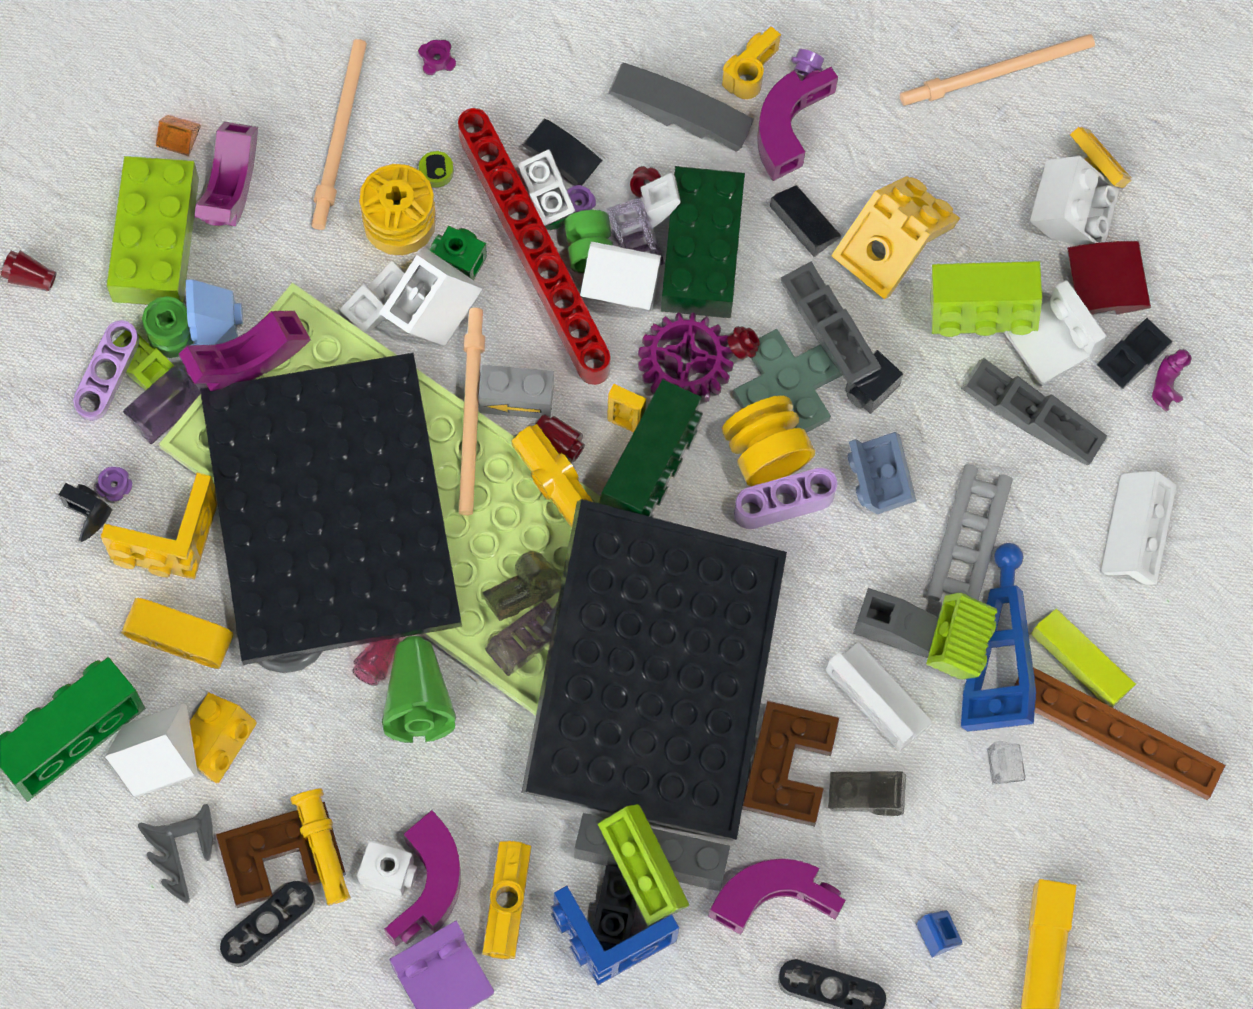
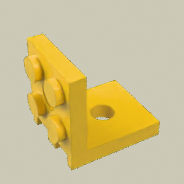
M909 176L888 184L873 193L831 255L884 300L891 296L925 245L952 230L960 220V217L953 213V208L950 204L942 199L933 197L926 191V186L920 180ZM873 241H880L885 246L886 255L884 258H878L874 255L872 251Z
M201 473L196 474L176 540L104 524L101 540L110 559L114 560L113 563L126 569H134L135 565L148 568L150 573L160 577L168 578L170 574L195 580L218 505L212 477Z

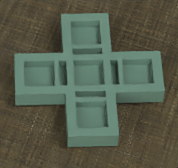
M778 329L760 337V345L758 346L756 356L751 359L761 375L733 389V396L741 409L765 398L784 395L790 398L793 404V412L797 413L799 417V423L795 428L804 429L807 433L830 421L831 415L815 390L842 375L822 346L818 345L795 357Z

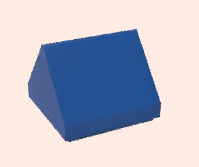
M947 910L927 914L916 923L932 958L962 945L960 935Z

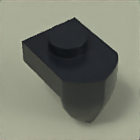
M65 483L59 493L64 507L87 517L79 537L80 542L89 539L102 528L113 510L108 504L97 498L95 491L82 484L74 487Z

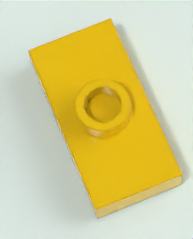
M1078 127L1070 134L1087 154L1084 160L1099 173L1102 172L1114 186L1124 188L1132 181V177L1090 129Z
M613 384L608 393L607 419L609 422L634 433L646 410V398Z

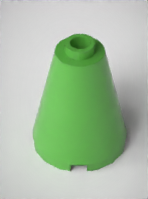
M409 636L397 644L395 648L382 717L383 731L391 739L404 743H413V737L425 736V742L435 741L446 737L454 731L456 713L432 644L420 636Z

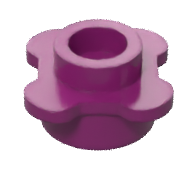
M431 40L419 47L418 54L423 58V72L425 74L434 75L436 71H452L455 68L456 60L451 57L450 50L452 46L449 41ZM439 55L440 59L436 60L434 56Z

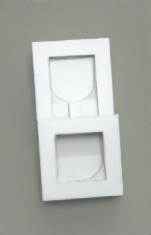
M672 173L642 186L641 192L643 197L616 209L621 235L627 243L660 224L680 204L681 201L675 176Z
M391 261L368 286L363 284L339 310L364 333H368L386 319L379 312L400 282L405 271L397 263Z

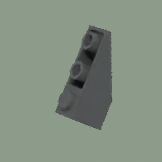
M868 588L853 634L928 658L939 618L904 599Z

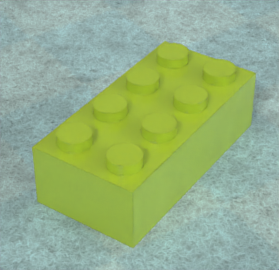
M124 156L107 279V288L112 302L148 305L157 298L167 296L176 298L184 303L185 280L187 279L199 183L194 161Z

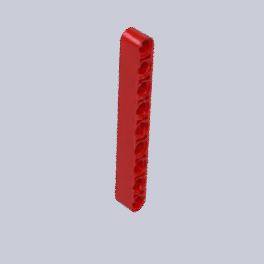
M479 108L466 109L458 119L460 143L579 376L588 384H601L610 374V352L488 115ZM472 126H477L482 129L476 133H471L467 131V129ZM485 155L497 157L490 162L481 159ZM502 183L512 186L505 191L496 188L497 185ZM516 212H522L527 215L520 220L510 217ZM537 241L542 246L537 249H530L525 245L528 242ZM550 270L554 271L557 275L547 279L540 274ZM559 300H568L572 305L568 308H559L555 303ZM581 329L588 334L583 338H575L570 333ZM591 359H598L603 365L599 368H590L585 363Z

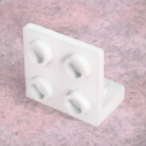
M1067 280L1055 286L1050 301L1041 306L1038 331H1032L1026 335H1015L1011 331L1004 332L1041 385L1047 384L1100 353L1107 337Z

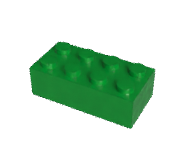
M109 657L102 662L97 660L91 663L83 671V677L72 685L68 683L59 688L52 696L53 700L42 709L37 707L31 710L23 718V724L12 732L6 731L0 735V769L27 802L119 731L122 725L129 723L146 709L136 689Z

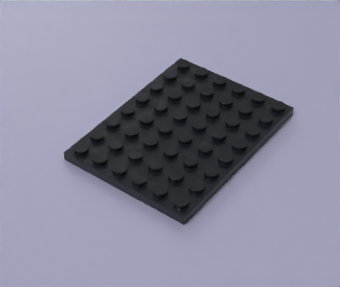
M414 352L235 382L215 391H210L209 387L200 388L243 665L462 627Z
M583 499L577 501L521 793L613 814L626 806L638 804L642 808L648 822L731 841L737 840L787 552Z

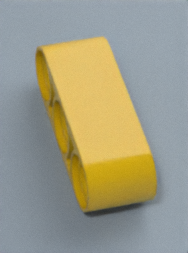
M135 598L121 631L124 636L133 641L214 669H220L234 635L232 631L223 626L143 598Z

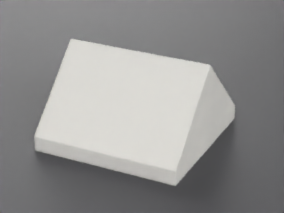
M591 242L580 296L653 311L661 255Z
M179 704L124 724L119 730L105 757L133 796L139 797L198 776L186 704Z

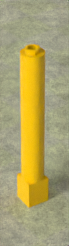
M1039 879L1033 887L1028 927L1030 937L1021 1009L1060 1008L1068 933L1072 928L1077 885Z

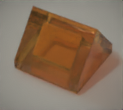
M166 115L159 120L156 147L190 156L201 125Z

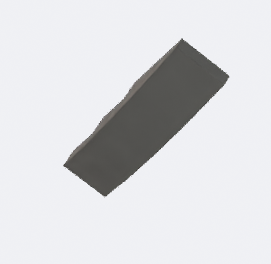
M624 62L620 65L608 94L665 126L674 123L700 139L709 136L736 152L742 148L754 120L733 107L689 86Z
M812 261L781 277V283L794 305L849 386L881 369L879 362L846 308H842L830 286L826 285Z
M985 358L978 361L961 388L1020 429L1085 465L1091 464L1107 438L1106 434L1054 395L1044 396L1019 376L1011 378Z

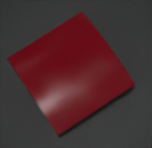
M1139 241L1101 242L1067 248L1075 292L1091 315L1115 310L1116 315L1151 308Z

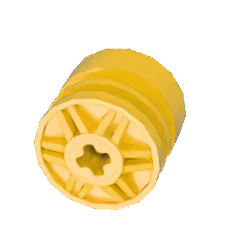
M390 164L379 167L368 175L361 187L359 199L362 222L367 239L375 248L390 255L403 256L417 252L429 242L435 232L436 212L434 193L430 181L421 171L404 164ZM400 200L401 204L394 205V201Z
M773 396L750 404L736 412L722 426L725 440L730 441L729 448L731 452L741 454L737 464L749 486L787 477L800 470L815 456V449L806 431L801 428H795L799 423V417L797 413L793 412V404L787 396Z

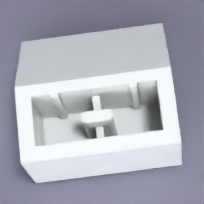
M1081 156L1046 160L1030 222L1049 238L1079 246L1106 242L1119 189Z
M424 248L416 255L379 314L409 334L445 346L484 287Z

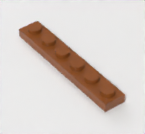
M1033 667L1036 685L1035 713L1207 801L1211 797L1226 765ZM1019 677L1014 686L1019 685Z

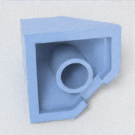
M185 280L188 327H190L191 340L195 341V344L191 345H215L237 338V325L243 324L242 303L235 302L233 291L196 280Z

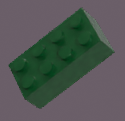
M675 166L674 176L681 202L670 214L661 312H680L681 314H691L694 312L700 316L731 318L745 173Z
M662 379L601 493L599 504L649 517L654 516L652 513L656 505H661L667 493V484L670 478H675L680 469L685 449L689 450L698 432L696 429L703 416V413L698 411L702 399L701 396Z

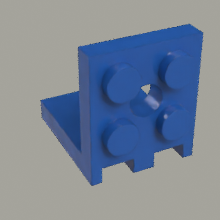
M566 885L554 892V905L551 906L553 911L551 916L561 934L566 931L571 937L569 940L571 946L569 948L580 967L584 964L587 965L598 986L677 942L679 926L673 915H670L613 948L604 951L568 886Z

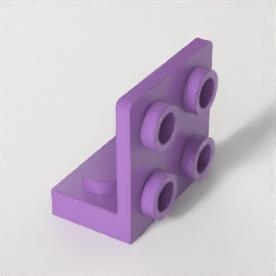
M457 921L452 922L389 959L395 974L416 1009H471L494 995V989L467 945L464 933Z

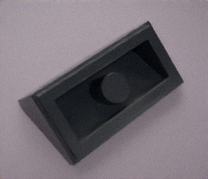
M797 185L771 197L770 208L813 257L841 238L840 233Z

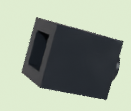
M878 350L874 353V356L879 362L881 369L850 386L847 383L845 388L850 402L859 409L864 408L870 414L900 387L903 373Z

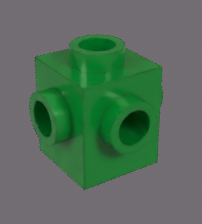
M449 225L443 236L438 234L435 237L430 248L432 253L472 280L475 279L487 258L485 242L477 239L474 233L465 228L455 229Z

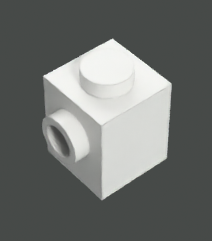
M368 841L357 878L359 884L403 896L405 887L412 888L418 866L413 865L412 853Z

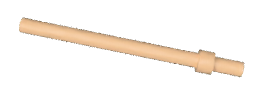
M1088 34L943 80L939 78L925 81L924 86L901 92L900 100L903 106L925 99L934 101L943 98L945 93L1095 46V41L1092 34Z
M361 39L353 40L321 184L316 186L313 199L316 206L311 226L317 230L325 229L329 208L334 205L337 190L334 186L367 45Z
M480 308L469 309L468 334L464 335L463 350L467 353L459 496V514L472 515L474 507L481 353L485 352V336L482 335L483 310Z

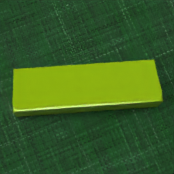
M640 805L626 806L598 823L648 926L689 906V902Z

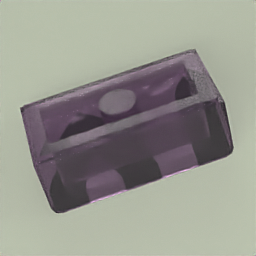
M173 366L128 405L123 412L148 443L152 445L177 423L201 392L185 371L178 366Z

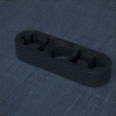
M302 881L288 883L230 930L220 943V951L225 961L235 967L249 964L310 914L315 905V896L310 886ZM295 891L298 895L305 892L306 895L303 898L305 905L300 908L295 904L289 908L287 914L291 918L285 921L281 911L274 906L280 902L284 909L291 903L289 895ZM265 914L275 915L279 920L278 928L270 934L261 933L257 928V922L261 916ZM250 926L255 937L262 942L256 946L252 939L244 946L246 951L244 956L240 957L237 953L230 956L229 953L232 951L230 943L234 940L238 943L244 942L249 937L248 933L244 930Z
M798 959L789 960L781 967L778 974L779 987L785 994L832 1009H864L863 1001L853 997L851 1005L844 1003L849 994V984L856 986L853 993L864 996L867 990L874 992L873 999L879 1001V1004H873L870 1009H883L886 1004L885 991L879 984ZM794 968L801 970L800 976L807 980H812L813 973L819 974L820 976L814 986V994L807 992L810 984L799 982L797 987L790 986V979L785 977V973L792 974ZM827 979L839 981L843 988L842 995L837 999L826 998L822 994L821 984Z

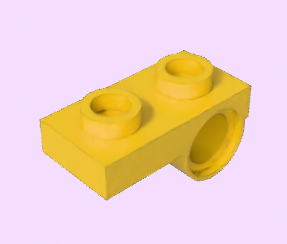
M772 26L763 34L760 32L756 33L747 43L746 50L739 56L733 55L723 66L722 86L731 94L741 99L756 97L762 87L763 65L779 50L781 34ZM750 75L755 79L751 81H745L741 79L740 76Z

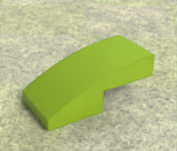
M125 330L113 344L117 347L129 345L132 340V334ZM138 334L139 345L126 374L146 391L155 384L164 392L172 384L165 374L175 366L157 348L153 349Z

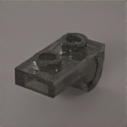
M529 551L524 553L515 564L517 576L482 592L486 604L499 621L515 616L520 611L540 601H545L560 592L562 579L540 552Z
M903 771L830 772L828 808L831 811H870L881 816L903 815L906 774Z

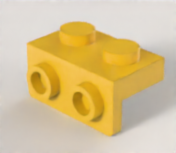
M209 692L189 722L197 771L203 773L212 782L219 783L257 724L256 720L239 705Z

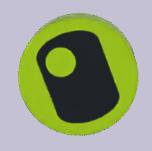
M431 151L421 158L419 171L430 181L431 187H443L453 178V162L446 153Z

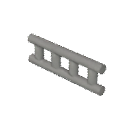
M964 465L927 592L928 599L940 601L943 591L952 594L961 592L979 600L1013 481L1012 477L999 475L995 485L976 479L978 472L976 466ZM971 493L992 498L987 517L966 511ZM962 525L983 531L978 550L957 544ZM953 558L974 564L968 583L947 577Z

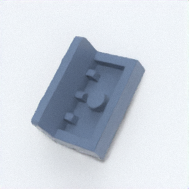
M893 432L864 443L857 439L849 441L851 452L848 453V461L852 471L857 473L859 486H856V494L863 507L865 506L878 515L917 501L900 434Z

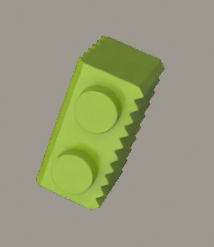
M961 592L945 595L926 662L927 666H932L945 674H950V676L961 680L979 677L987 663L986 648L996 629L995 614L997 609Z

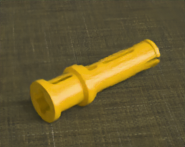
M322 788L297 794L291 797L290 800L292 805L297 807L302 823L300 833L304 838H308L325 892L327 905L330 906L334 903L338 904L347 901L351 897L345 884L330 833L333 822L332 819L327 818L321 799L324 793Z

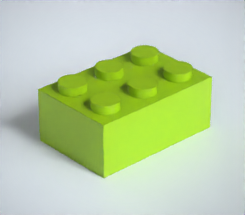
M1040 261L932 264L930 292L932 334H940L945 337H954L960 333H976L980 336H990L997 332L1011 331L1015 335H1026L1032 331H1038L1042 306Z

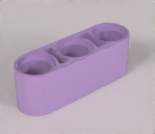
M115 321L107 327L76 390L73 399L74 407L78 414L86 420H98L106 414L138 348V333L134 326L127 321ZM119 330H127L132 334V340L125 347H117L112 342L113 335ZM104 362H111L116 365L115 375L108 380L100 379L97 376V368ZM88 394H95L100 397V406L94 412H86L81 407L82 399Z
M815 468L748 487L737 496L734 509L735 520L743 528L756 529L823 510L833 502L837 488V478L829 469ZM820 483L825 485L829 492L817 494L811 489V486ZM781 493H787L795 501L790 504H783L778 501L776 496ZM746 503H754L759 506L760 511L755 514H749L743 510L742 506Z

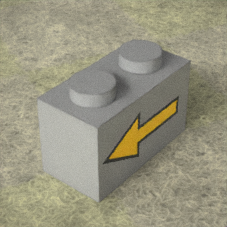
M482 365L478 397L479 412L483 414L538 419L546 414L551 418L554 371Z

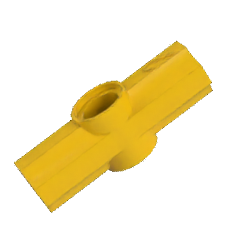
M537 424L528 426L511 440L512 446L530 469L531 477L539 491L547 500L551 499L567 523L572 527L577 501L580 499L593 501L579 483L578 474L568 458L562 453L558 454Z
M499 841L493 886L490 892V906L483 955L505 960L515 959L531 845L516 841ZM504 892H511L517 896L518 900L513 907L503 908L497 903L498 896Z

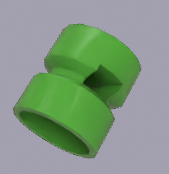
M584 210L573 213L564 220L566 239L571 244L568 247L570 268L574 272L585 273L591 242L613 246V242L608 239L611 237L609 215L601 210Z
M167 296L157 298L148 304L144 310L142 320L150 346L153 349L157 348L167 358L180 357L179 353L187 345H191L194 342L191 340L190 327H188L187 308L178 299Z

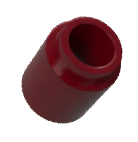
M546 414L542 415L536 424L542 429V432L550 440L558 454L562 453L568 460L575 462L585 447V444L581 442L583 434L556 416L550 418Z

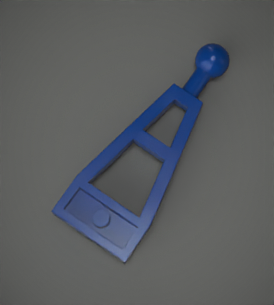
M1014 543L1000 545L994 555L995 563L1001 569L999 588L990 589L986 604L997 609L995 614L996 629L986 648L987 663L979 677L966 679L963 691L961 727L967 732L1034 724L1036 685L1024 595L1017 585L1014 586L1015 570L1023 562V552ZM1009 603L1012 629L996 631L1003 604ZM1015 645L1019 685L982 690L992 648Z

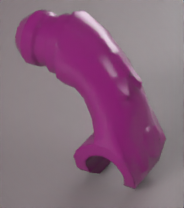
M1179 349L1175 354L1166 355L1157 371L1152 399L1166 412L1170 410L1169 405L1173 400L1176 403L1183 401V396L1174 390V381L1181 374L1183 368L1191 363L1192 357L1186 349Z

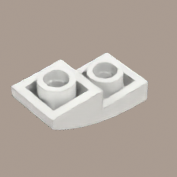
M550 150L517 163L544 226L576 213Z

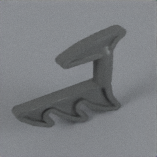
M204 804L200 813L194 818L170 825L152 826L142 822L138 824V828L146 840L154 848L165 854L162 857L148 852L146 854L147 858L162 872L175 879L174 882L162 879V885L173 896L186 904L190 903V897L175 838L197 832L204 859L206 861L211 859L213 825L208 804Z

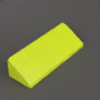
M1057 608L1033 628L1031 635L1101 702L1114 707L1136 685Z

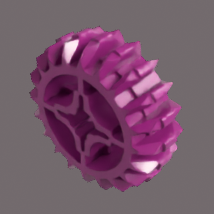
M678 312L675 316V322H672L665 316L662 318V327L653 323L650 328L652 335L645 334L643 336L642 343L644 346L638 350V356L642 359L638 362V369L645 372L642 375L644 384L652 383L650 391L653 395L662 379L701 396L702 400L706 403L710 400V392L716 395L721 393L722 387L720 384H728L730 375L727 372L733 371L734 363L729 360L733 357V352L730 347H726L728 345V335L719 336L721 333L719 324L709 328L710 319L706 316L701 322H697L694 312L689 315V320H683L682 314ZM678 338H683V340L679 344L667 345L666 348H663V346L668 342ZM694 340H698L707 346L712 355H708V351L699 349ZM689 348L688 357H690V362L686 364V370L683 371L682 356H685L686 349ZM658 363L664 364V368L672 369L677 375V380L667 375ZM706 371H710L698 380L689 381V378L696 373L705 374Z

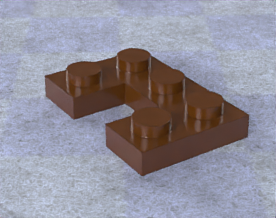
M767 701L742 810L815 827L824 788L788 780V775L795 748L831 756L839 717Z
M323 802L327 818H330L325 802ZM298 810L216 834L237 908L267 900L273 896L264 862L300 851L310 886L322 883L308 838H304L300 833L302 823ZM332 828L330 833L343 876H345L346 872Z

